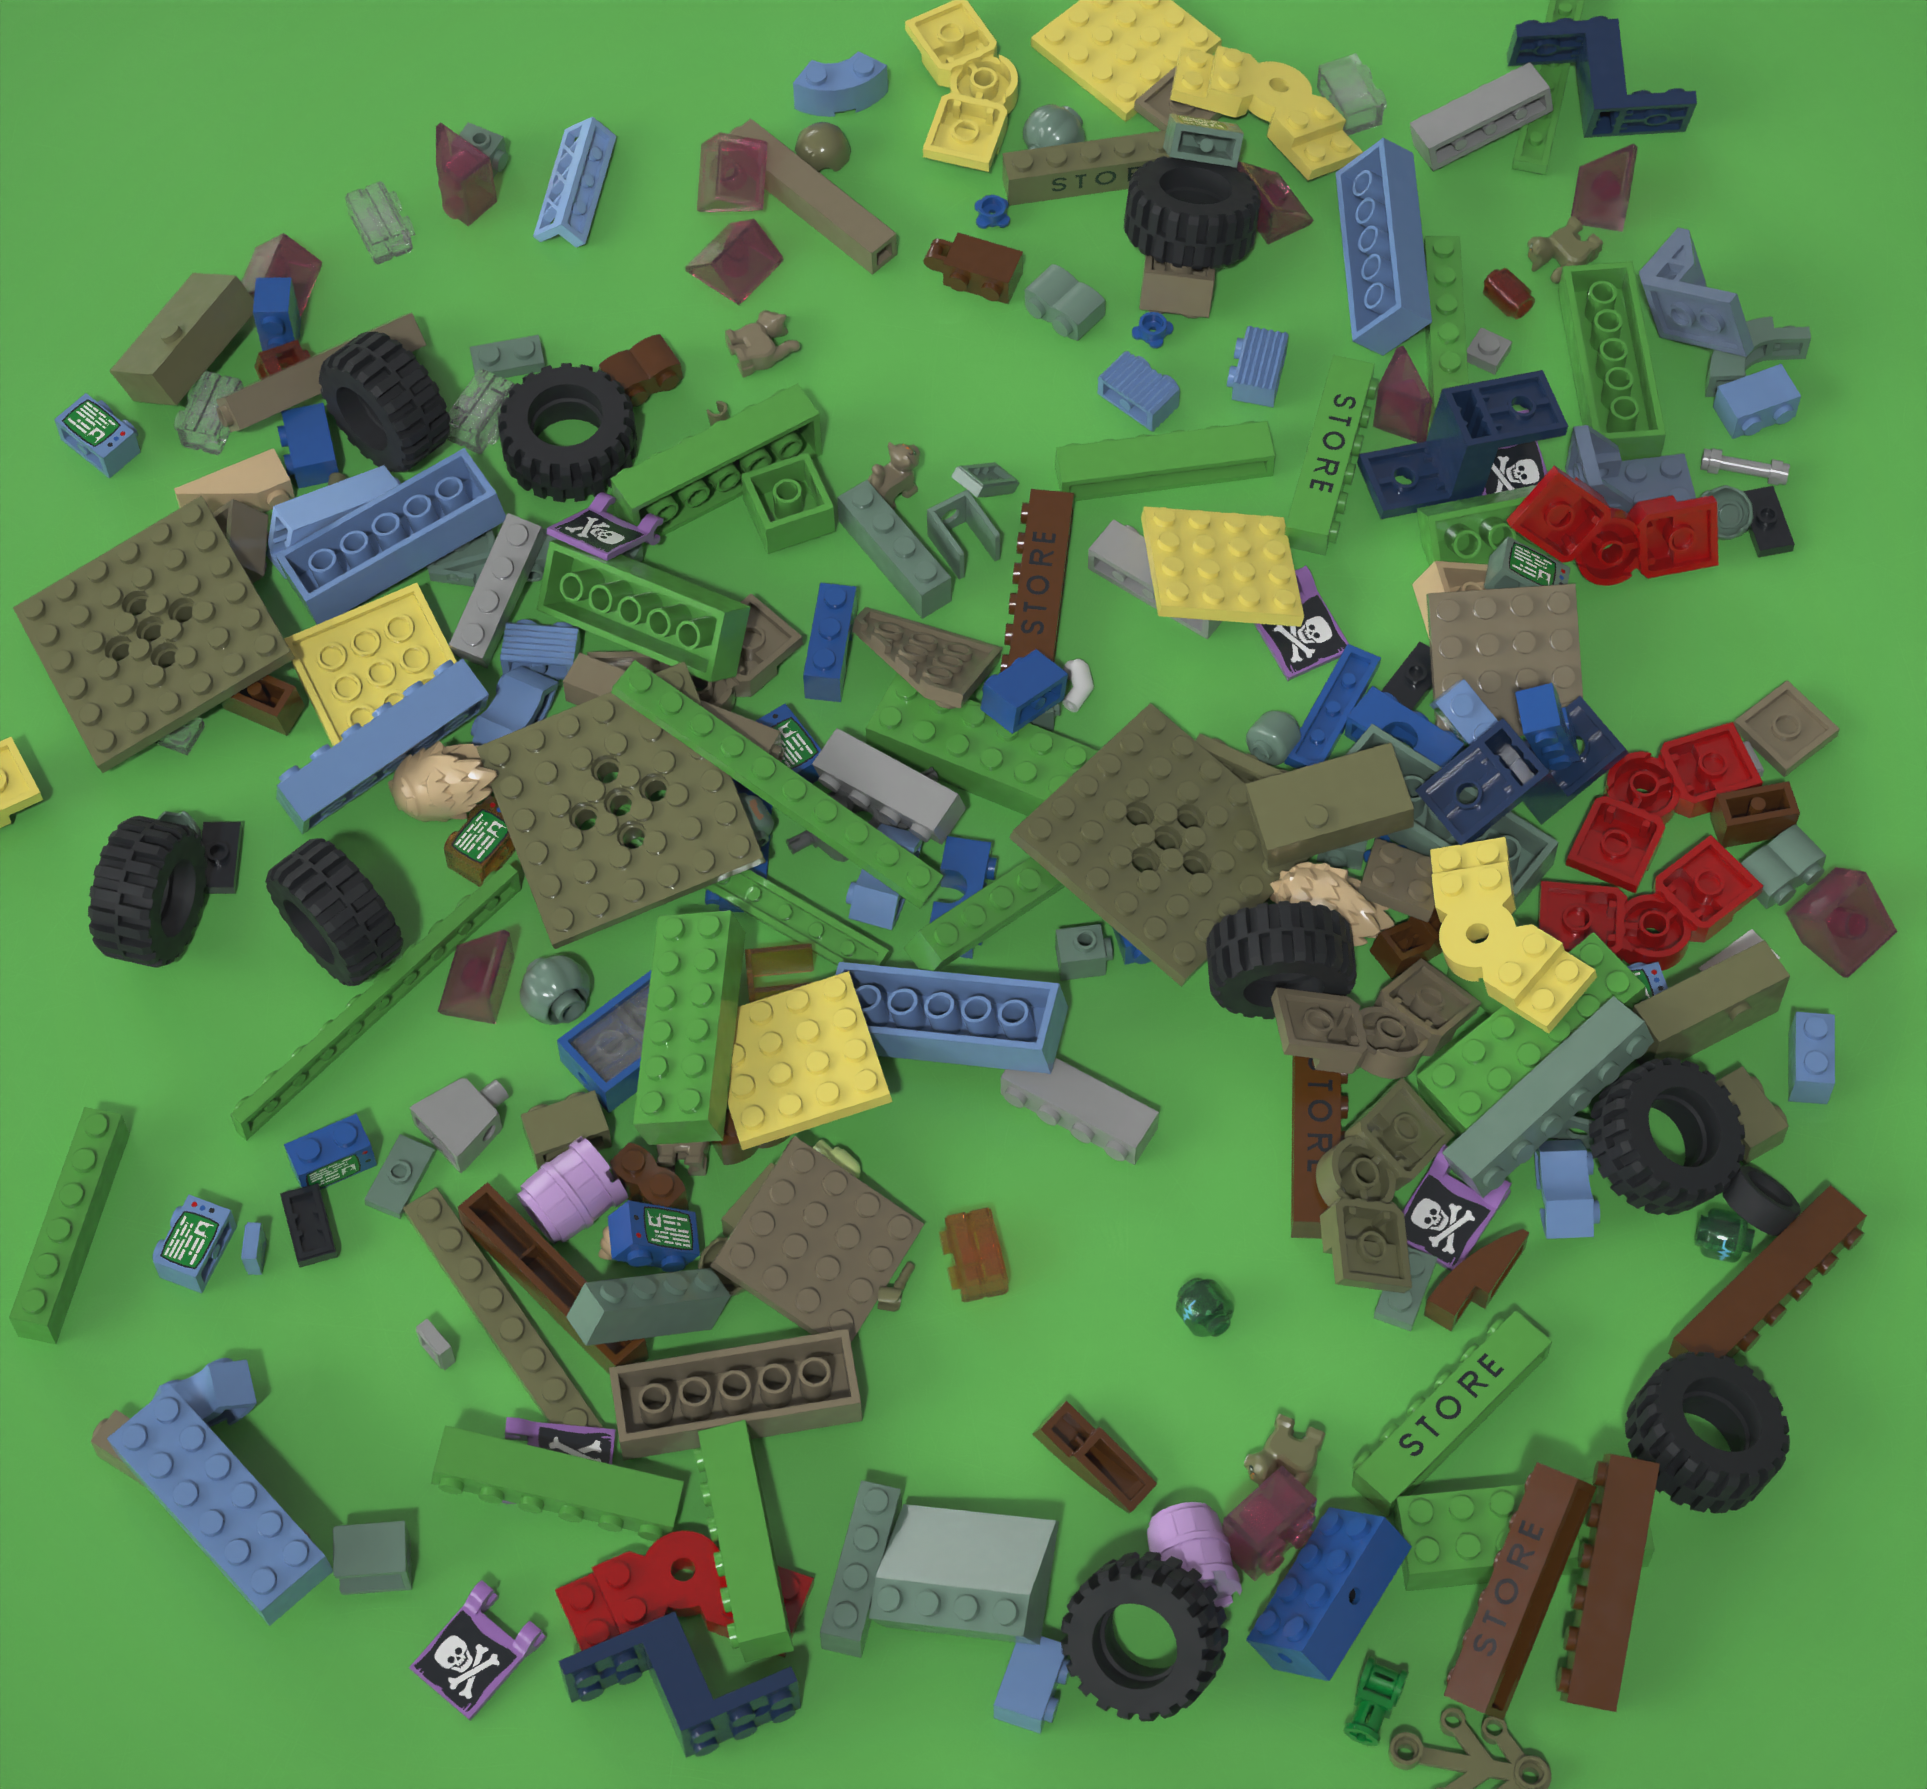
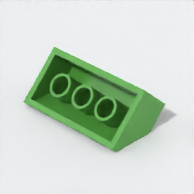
M1537 485L1417 508L1421 543L1429 566L1434 561L1488 565L1489 556L1508 536L1560 562L1512 529L1506 521Z

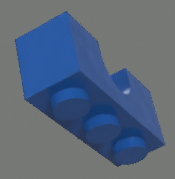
M820 583L803 673L804 694L807 699L841 702L847 672L848 641H852V629L855 617L857 616V590L855 586Z
M1553 683L1515 692L1523 734L1545 768L1561 770L1571 766V762L1579 761L1580 756L1572 718L1566 707L1561 708L1559 694Z
M1373 686L1347 716L1345 736L1354 742H1357L1370 725L1374 724L1397 740L1408 744L1413 750L1441 768L1464 749V743L1454 733L1440 729L1429 722L1428 718L1422 713L1408 709L1399 703L1392 694L1381 692Z
M947 836L940 873L943 875L941 887L956 889L963 893L964 896L953 903L934 901L930 923L986 887L988 879L995 880L998 858L992 857L991 842ZM975 947L960 957L973 959Z

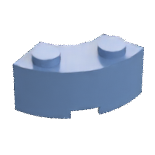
M859 51L850 59L839 63H821L811 60L793 82L794 108L810 115L835 117V112L855 109V112L862 111L878 102L888 92L887 65Z
M522 666L503 674L498 681L496 687L497 694L486 711L473 722L471 728V735L474 736L472 744L483 745L545 719L559 682Z
M885 824L879 825L877 830L919 858L922 840L915 837L910 831ZM862 869L858 880L851 882L847 892L846 903L851 905L849 919L892 930L902 911L905 899Z
M1581 1139L1545 1141L1534 1151L1536 1188L1537 1190L1541 1189L1545 1209H1540L1539 1212L1546 1239L1594 1237V1224L1600 1223L1599 1201L1594 1200L1589 1182V1175H1593L1594 1171L1592 1152H1587Z
M221 1358L208 1363L202 1371L187 1379L172 1380L159 1385L153 1397L155 1399L171 1385L208 1427L225 1420L231 1426L245 1417L257 1404L248 1361H233L231 1358Z

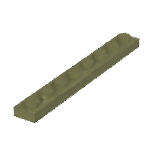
M434 1188L403 1207L407 1219L547 1422L603 1428L438 1189Z

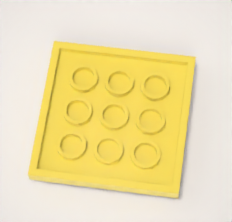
M1079 0L1031 37V47L1122 120L1127 122L1138 113L1134 110L1135 100L1177 65L1181 46L1201 50L1213 55L1216 52L1217 46H1221L1222 39L1172 0Z
M1144 506L1141 520L1158 616L1301 627L1304 612L1288 536L1285 535L1286 525L1284 517Z
M414 583L284 638L295 657L291 662L332 746L343 740L341 734L354 724L360 723L363 727L374 718L372 713L383 704L391 702L392 705H395L404 698L402 693L414 683L421 681L424 685L435 677L433 672L440 665L448 660H452L454 664L457 662L418 583Z
M849 971L737 1008L727 1103L742 1150L892 1102Z

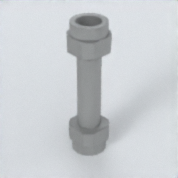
M1704 448L1700 470L1718 474L1720 469L1768 478V484L1786 485L1790 468L1788 463L1772 459L1771 464L1724 456L1722 455L1723 450L1712 448L1711 450Z

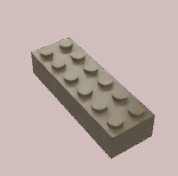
M848 1329L609 1368L623 1460L701 1447L698 1431L741 1420L746 1421L752 1439L862 1421L861 1400Z

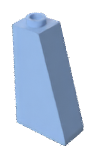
M383 465L273 506L266 556L281 575L287 579L275 556L276 554L398 486L401 482L398 478L393 477Z

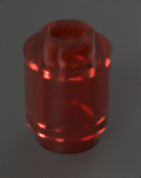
M1508 268L1496 269L1484 280L1483 294L1506 316L1520 319L1533 307L1535 298L1531 295L1532 291Z

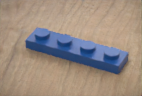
M1347 644L1300 728L1301 739L1291 751L1284 764L1299 769L1329 759L1345 730L1348 714L1365 694L1380 666L1381 657Z

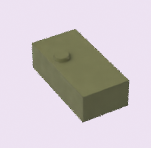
M192 273L110 370L111 374L134 402L176 406L253 315V297L236 275Z
M1392 743L1246 783L1247 805L1268 868L1414 827V807Z
M1763 940L1634 1005L1632 1012L1645 1021L1654 1040L1646 1053L1637 1058L1640 1065L1656 1058L1662 1060L1666 1057L1678 1058L1682 1061L1778 1012L1790 975L1766 941Z

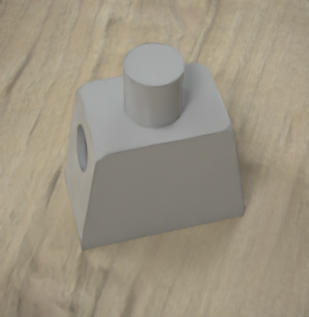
M460 1078L410 1107L414 1125L461 1174L500 1133L502 1124L500 1115L495 1108L507 1100L509 1095L497 1080H493L482 1090L478 1091L466 1078Z

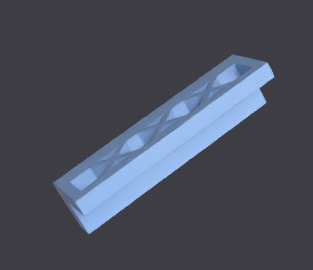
M593 116L564 130L533 235L539 242L559 234L576 248L586 243L616 140V135Z

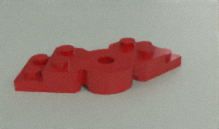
M1554 465L1506 520L1512 529L1560 562L1574 561L1581 574L1588 581L1597 585L1610 586L1622 583L1632 576L1631 572L1635 568L1649 579L1719 565L1717 501L1713 495L1677 502L1673 495L1639 501L1627 513L1618 508H1610L1599 492L1579 478L1573 479Z
M1726 723L1664 742L1658 758L1652 757L1651 753L1645 751L1629 753L1610 768L1603 796L1595 799L1569 852L1565 865L1636 894L1662 842L1666 828L1665 824L1672 819L1675 813L1687 818L1700 816L1712 812L1717 794L1762 786L1763 781L1734 723ZM1636 789H1643L1649 793H1641Z
M1710 835L1656 876L1652 894L1639 895L1627 901L1628 897L1618 887L1541 881L1538 928L1562 942L1566 952H1570L1594 932L1621 961L1624 960L1629 965L1639 962L1646 964L1659 962L1663 971L1675 966L1682 960L1687 952L1689 942L1705 943L1731 923L1734 914L1760 895L1764 886ZM1653 928L1659 931L1660 933L1653 934L1648 932L1646 929Z
M672 1532L654 1542L645 1556L627 1551L591 1567V1574L555 1589L558 1601L580 1650L588 1649L672 1612H675L677 1617H690L701 1613L708 1631L729 1638L727 1624L734 1623L732 1612H725L720 1588L727 1587L725 1576H718L714 1553L719 1552L718 1547L708 1537L697 1532ZM777 1566L791 1637L793 1638L813 1588L814 1578ZM683 1569L694 1572L693 1577L687 1581H679L674 1578V1575ZM782 1653V1654H778V1655L785 1658L786 1653Z

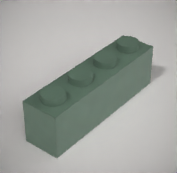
M868 480L863 481L837 497L838 517L841 525L922 619L952 601L950 575Z
M712 1268L586 1282L566 1318L585 1346L711 1330L731 1295Z
M861 1480L820 1630L822 1649L862 1658L871 1624L869 1613L875 1577L901 1512V1489Z

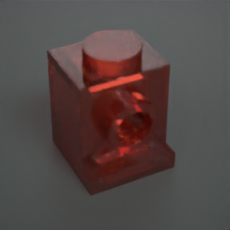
M297 339L259 352L254 367L259 378L262 379L282 370L281 368H287L311 356L307 350H302Z

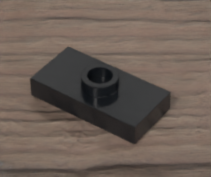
M1774 486L1744 491L1753 505L1754 518L1748 531L1758 558L1793 551L1795 544Z
M1419 642L1381 692L1392 694L1399 703L1415 711L1433 688L1430 647Z
M203 822L201 842L206 850L204 857L207 858V868L205 869L207 884L203 894H236L243 829L241 822Z
M319 1184L280 1193L299 1268L337 1258Z

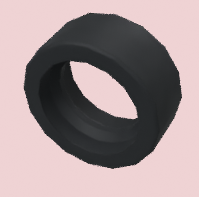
M1742 1165L1737 1175L1730 1179V1186L1722 1192L1728 1205L1740 1217L1760 1231L1772 1236H1779L1801 1212L1799 1203L1784 1186L1769 1175L1751 1166Z

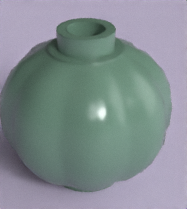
M1043 105L1035 109L1026 120L1023 128V140L1028 149L1084 142L1083 121L1079 114L1068 106Z
M555 955L546 959L537 958L528 965L520 988V1002L525 1011L539 1022L549 1025L570 1023L576 1020L585 1010L590 993V979L584 968L571 958L563 955Z

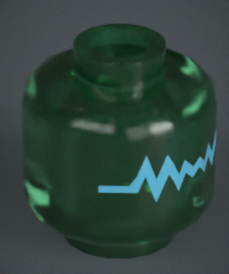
M1712 1208L1707 1212V1215H1700L1694 1245L1700 1246V1252L1706 1258L1735 1263L1739 1261L1743 1251L1751 1252L1755 1230L1748 1228V1222L1735 1211Z
M1194 1278L1180 1288L1177 1294L1178 1299L1175 1309L1178 1316L1193 1335L1198 1337H1217L1227 1331L1231 1324L1230 1320L1233 1317L1235 1306L1217 1281L1209 1278Z

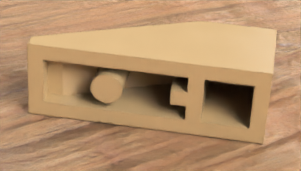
M274 448L174 488L179 508L202 495L212 513L232 499L265 513L272 510L273 506L295 498L291 480Z

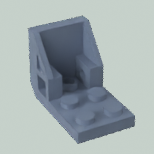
M1677 228L1639 271L1659 336L1747 357L1754 349L1737 293L1707 287L1690 231Z
M1589 425L1573 427L1565 466L1566 473L1573 479L1579 478L1599 492L1610 508H1618L1628 513L1639 501L1671 495L1675 497L1677 502L1696 498L1685 454L1622 461L1618 445Z

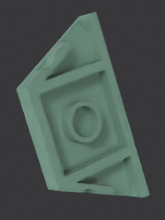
M492 529L427 565L430 580L475 587L495 543Z

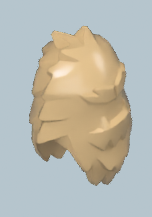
M437 741L427 750L423 747L413 756L412 754L408 755L397 767L393 779L388 782V786L399 811L402 810L410 817L422 822H447L448 819H466V812L471 811L477 805L476 803L491 794L493 790L490 784L498 775L496 771L484 768L476 748L480 745L456 744L444 746L440 741Z
M1303 862L1295 865L1289 871L1282 870L1279 880L1270 884L1274 890L1270 900L1278 904V901H1289L1290 903L1303 901L1310 902L1314 906L1321 904L1327 906L1330 911L1336 910L1352 928L1354 946L1367 944L1366 937L1377 938L1381 931L1392 928L1395 925L1392 918L1384 911L1389 910V908L1366 900L1358 892L1361 880L1348 876L1347 869L1333 868L1327 863L1314 864Z

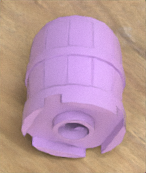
M582 1136L569 1144L567 1151L561 1153L550 1162H545L541 1165L540 1169L520 1186L521 1191L516 1194L533 1222L553 1244L559 1240L563 1243L583 1229H588L611 1206L617 1207L628 1199V1194L620 1180L617 1179L612 1182L614 1177L609 1171L611 1167L586 1138L583 1139Z
M1185 1502L1163 1509L1152 1517L1147 1529L1149 1551L1159 1552L1162 1561H1167L1170 1556L1183 1561L1181 1568L1189 1572L1192 1568H1195L1203 1576L1199 1579L1200 1583L1205 1588L1212 1585L1218 1595L1213 1600L1216 1607L1223 1606L1225 1608L1232 1604V1594L1237 1591L1240 1595L1242 1587L1237 1569L1233 1567L1228 1537L1224 1533L1217 1513L1205 1503Z

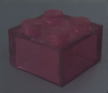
M1283 1466L1277 1469L1223 1519L1222 1530L1229 1540L1231 1558L1254 1582L1263 1573L1267 1576L1274 1573L1285 1559L1283 1555L1293 1546L1296 1549L1302 1547L1313 1533L1311 1529L1316 1519L1314 1514L1317 1499Z

